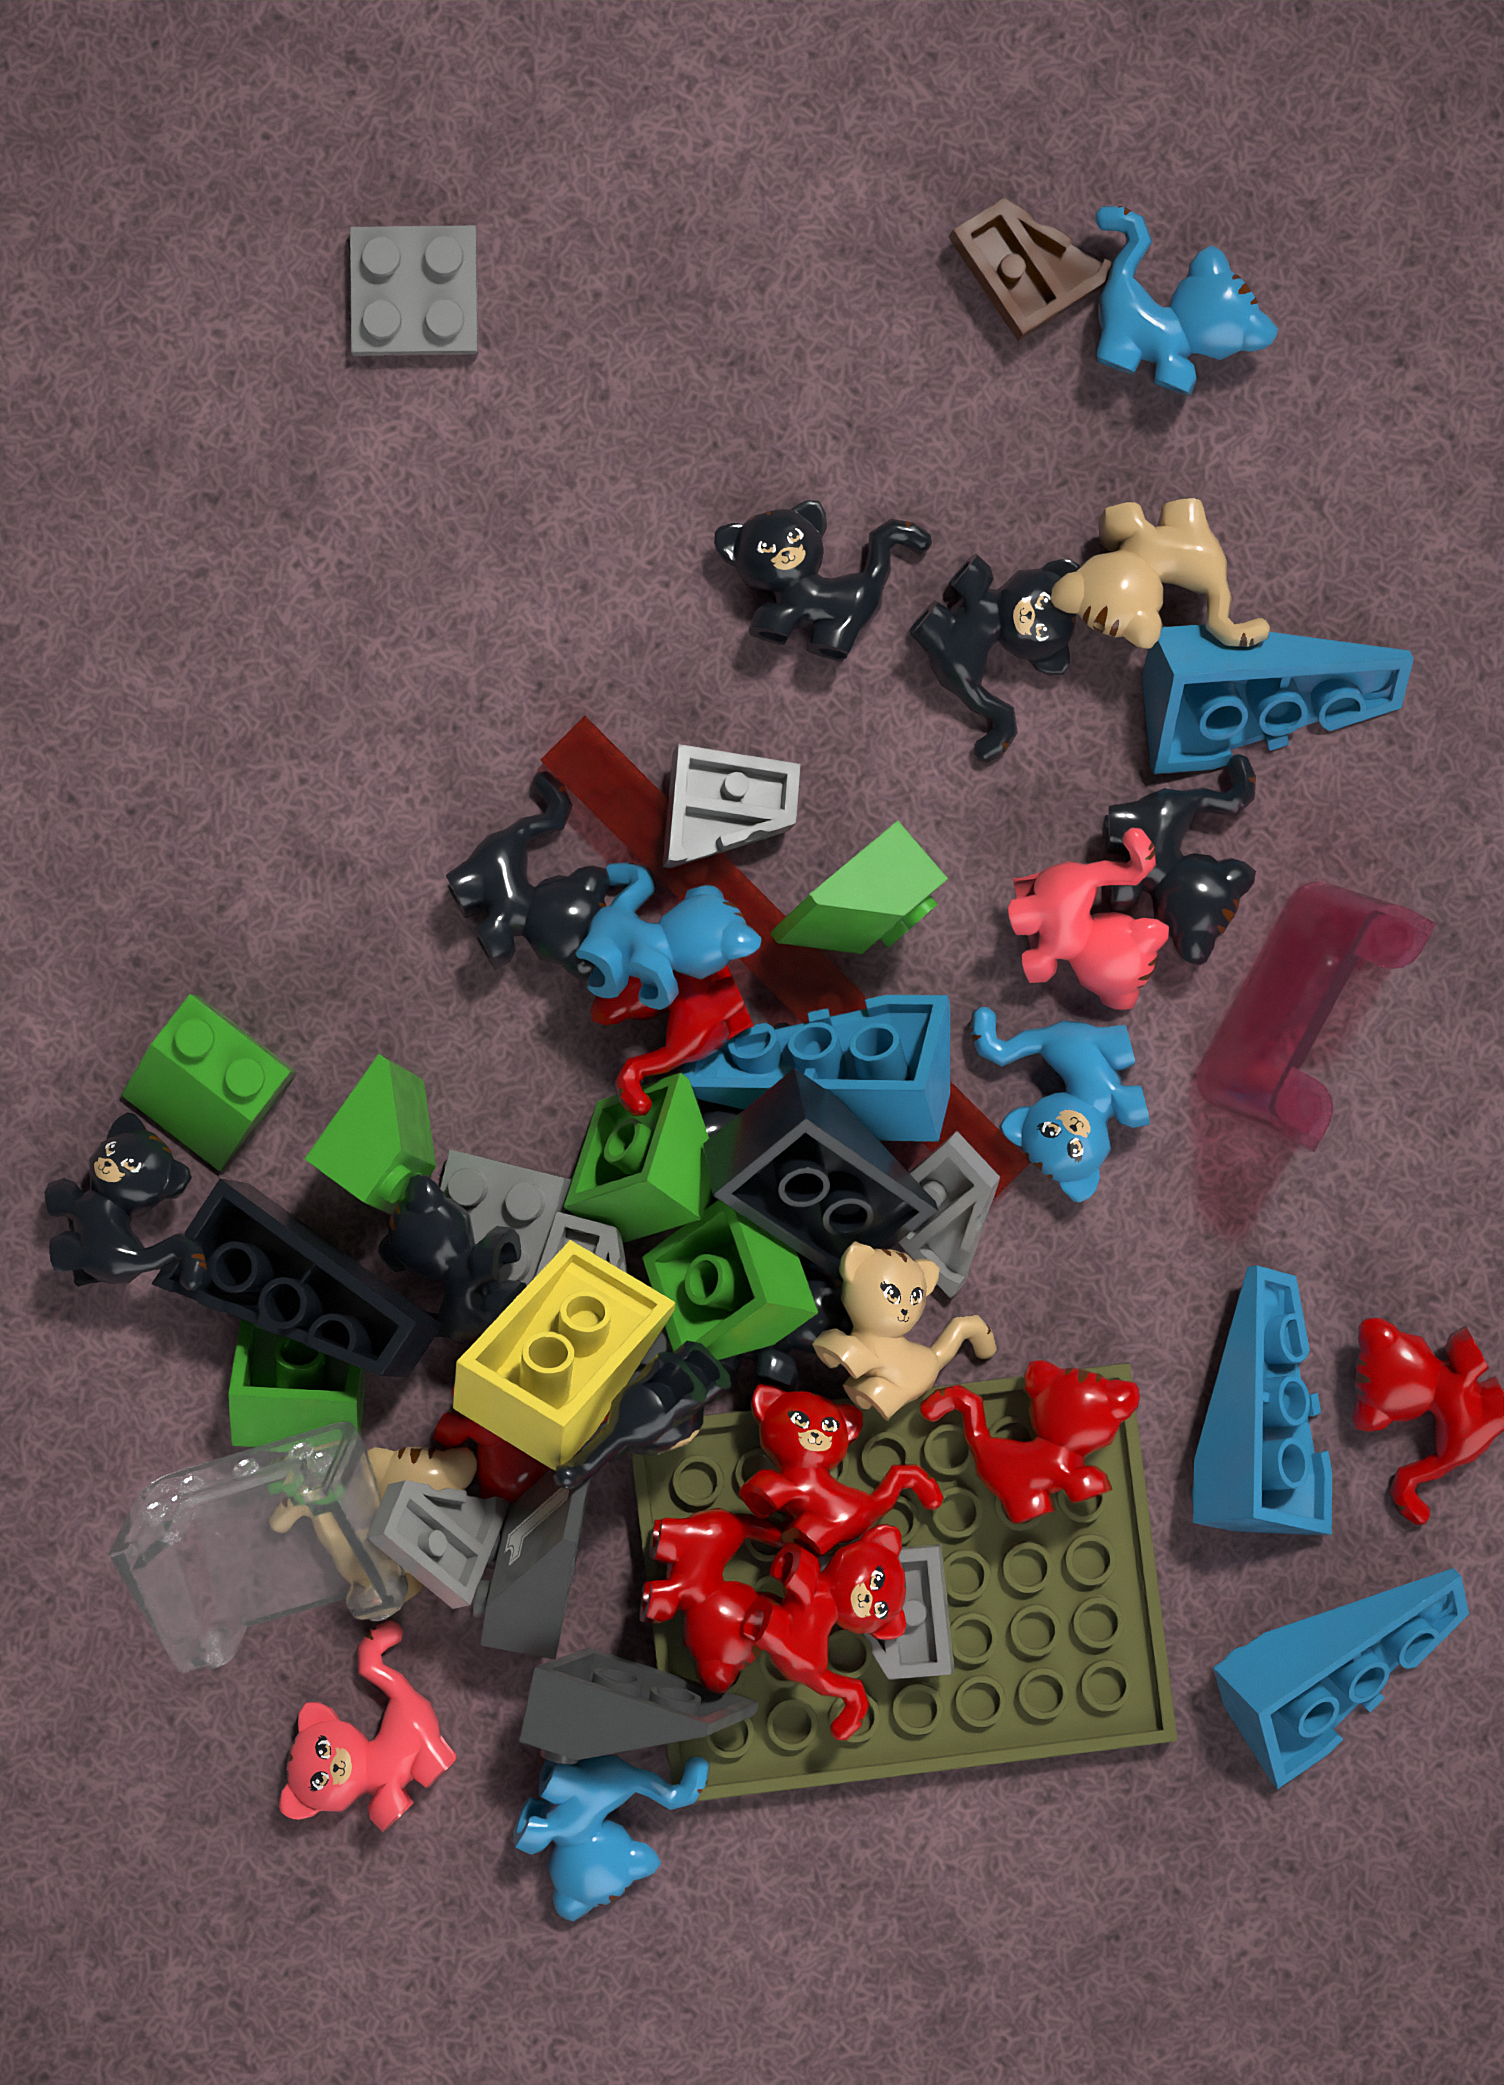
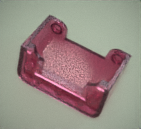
M1324 881L1309 882L1297 888L1288 898L1199 1065L1196 1075L1197 1088L1203 1099L1214 1108L1294 1151L1315 1152L1330 1124L1333 1115V1101L1323 1084L1300 1071L1302 1064L1353 969L1360 970L1366 961L1385 969L1405 967L1414 962L1422 952L1437 923L1409 908Z

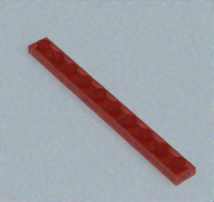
M585 715L540 759L680 901L685 899L687 890L710 885L717 887L722 892L725 900L737 906L746 920V924L753 928L761 937V947L746 957L738 959L802 1023L809 1022L808 1013L828 1008L831 1017L867 1008L865 1000L868 998L818 948L781 944L774 940L769 933L786 916L723 853L675 868L663 867L669 799ZM950 1081V1097L939 1142H921L933 1152L958 1131L1000 1176L994 1200L1031 1161Z

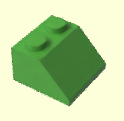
M896 821L811 892L769 934L777 943L857 954H863L879 939L889 948L938 905L931 894L948 878L902 824Z
M189 994L151 1043L121 1096L221 1172L298 1072L198 995Z
M378 1054L304 1159L362 1202L392 1215L399 1202L404 1199L405 1190L410 1178L417 1174L430 1177L436 1168L424 1080Z
M682 1073L641 1086L643 1091L652 1100V1107L645 1116L637 1117L629 1113L621 1105L618 1094L597 1101L564 1208L579 1218L616 1227L621 1232L623 1243L700 1220L703 1217L704 1210L710 1204L711 1182L703 1143L709 1139L690 1080Z
M721 1200L716 1201L704 1210L702 1219L685 1224L642 1256L652 1289L676 1302L675 1310L665 1324L673 1352L688 1340L702 1343L717 1360L774 1345L818 1314L797 1251Z
M241 1319L228 1394L232 1446L359 1452L365 1403L366 1370L312 1349L308 1345L283 1335H276Z

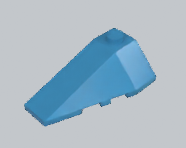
M1206 624L1162 627L1160 638L1152 648L1147 650L1142 675L1150 767L1154 774L1214 770L1226 766L1232 757L1230 750L1265 739L1269 751L1289 745L1287 734L1318 721L1323 728L1333 731L1402 708L1414 658L1409 650L1269 632L1268 639L1249 647L1225 646L1206 630Z
M883 995L866 999V1009L830 1017L829 1010L826 1008L809 1012V1022L774 1029L767 1023L756 1024L754 1027L747 1028L729 1039L718 1051L705 1060L685 1063L682 1074L690 1080L696 1099L745 1109L792 1069L796 1068L839 1098L877 1140L939 1142L950 1097V1001L948 995Z
M1258 1265L1249 1266L1246 1269L1194 1458V1485L1191 1496L1193 1523L1234 1532L1332 1535V1467L1329 1451L1315 1453L1308 1416L1321 1414L1318 1393L1309 1394L1300 1375L1298 1363L1307 1358L1310 1348L1297 1278L1294 1275Z
M1454 1568L1265 1632L1247 1645L1231 1651L1222 1662L1213 1667L1224 1708L1270 1782L1277 1789L1323 1759L1343 1740L1334 1728L1359 1703L1371 1712L1385 1699L1380 1691L1387 1683L1389 1674L1399 1664L1407 1669L1417 1667L1469 1615L1462 1576Z

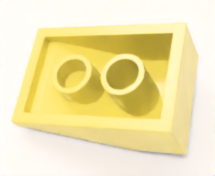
M569 1240L457 1360L453 1409L555 1471L557 1466H561L571 1460L597 1431L610 1411L612 1400L626 1386L674 1312L676 1302L572 1240Z

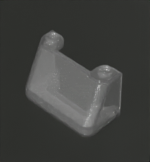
M345 1421L323 1426L160 1477L149 1484L137 1496L108 1553L179 1673L204 1666L209 1669L217 1668L229 1662L238 1652V1645L243 1639L247 1627L346 1599V1605L354 1618L381 1621L401 1609L408 1592V1581L404 1568L366 1538L382 1501V1496L367 1447L355 1426L351 1422Z

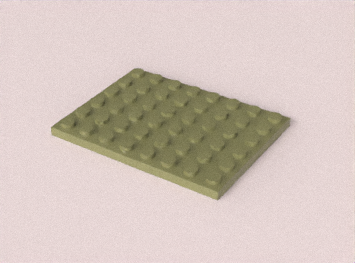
M1129 1362L1078 1368L1101 1374L1108 1381L1119 1379L1133 1382ZM1024 1375L933 1386L919 1398L908 1402L890 1417L889 1421H886L873 1405L867 1410L859 1408L850 1397L830 1399L835 1404L854 1405L863 1412V1427L858 1438L848 1445L846 1456L836 1468L829 1472L834 1479L841 1484L859 1489L870 1495L879 1486L891 1465L918 1464L937 1481L944 1500L941 1507L936 1510H926L922 1506L917 1494L911 1488L902 1489L894 1508L880 1518L875 1526L888 1524L897 1527L902 1535V1547L942 1544L955 1671L949 1675L888 1679L872 1654V1646L863 1633H853L835 1623L828 1638V1664L826 1669L839 1675L862 1680L870 1702L862 1726L847 1741H837L831 1736L829 1726L845 1707L842 1698L822 1696L804 1684L787 1680L774 1666L769 1655L763 1649L762 1653L748 1667L739 1671L735 1681L726 1691L758 1701L757 1713L708 1736L668 1743L667 1749L672 1785L680 1784L686 1761L695 1756H700L709 1763L708 1783L696 1800L701 1801L1178 1741L1136 1410L1130 1418L1120 1424L1112 1444L1094 1451L1085 1457L1084 1466H1097L1107 1473L1113 1491L1080 1503H1071L1065 1491L1060 1490L1052 1494L1056 1511L1020 1524H1013L1010 1522L1000 1499L992 1494L976 1475L973 1456L963 1437L962 1414L955 1409L946 1413L938 1421L933 1422L923 1418L920 1413V1404L935 1390L960 1384L982 1397L986 1424L991 1437L1007 1438L1021 1442L1033 1441L1037 1435L1031 1426L1029 1415L1031 1401L1024 1390ZM752 1409L704 1414L702 1427L688 1445L655 1456L638 1455L631 1451L647 1582L664 1580L667 1574V1564L649 1560L648 1557L654 1520L663 1519L664 1517L687 1518L698 1511L722 1508L734 1513L753 1514L738 1494L742 1485L760 1470L773 1469L777 1472V1469L760 1446L759 1425L753 1418ZM776 1511L766 1519L779 1524L786 1520V1512ZM744 1539L740 1548L724 1569V1580L738 1581L750 1585L756 1592L771 1591L783 1598V1584L770 1575L771 1564L781 1549L760 1541ZM849 1544L832 1547L824 1554L836 1553L838 1549ZM677 1610L673 1618L661 1623H652L658 1670L701 1683L696 1673V1661L682 1644L683 1612Z

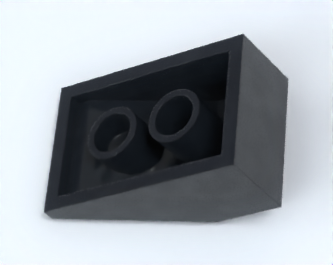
M796 1068L792 1069L703 1143L713 1195L842 1282L843 1278L839 1272L840 1261L845 1250L851 1244L858 1242L873 1249H891L938 1211L936 1201L845 1104Z

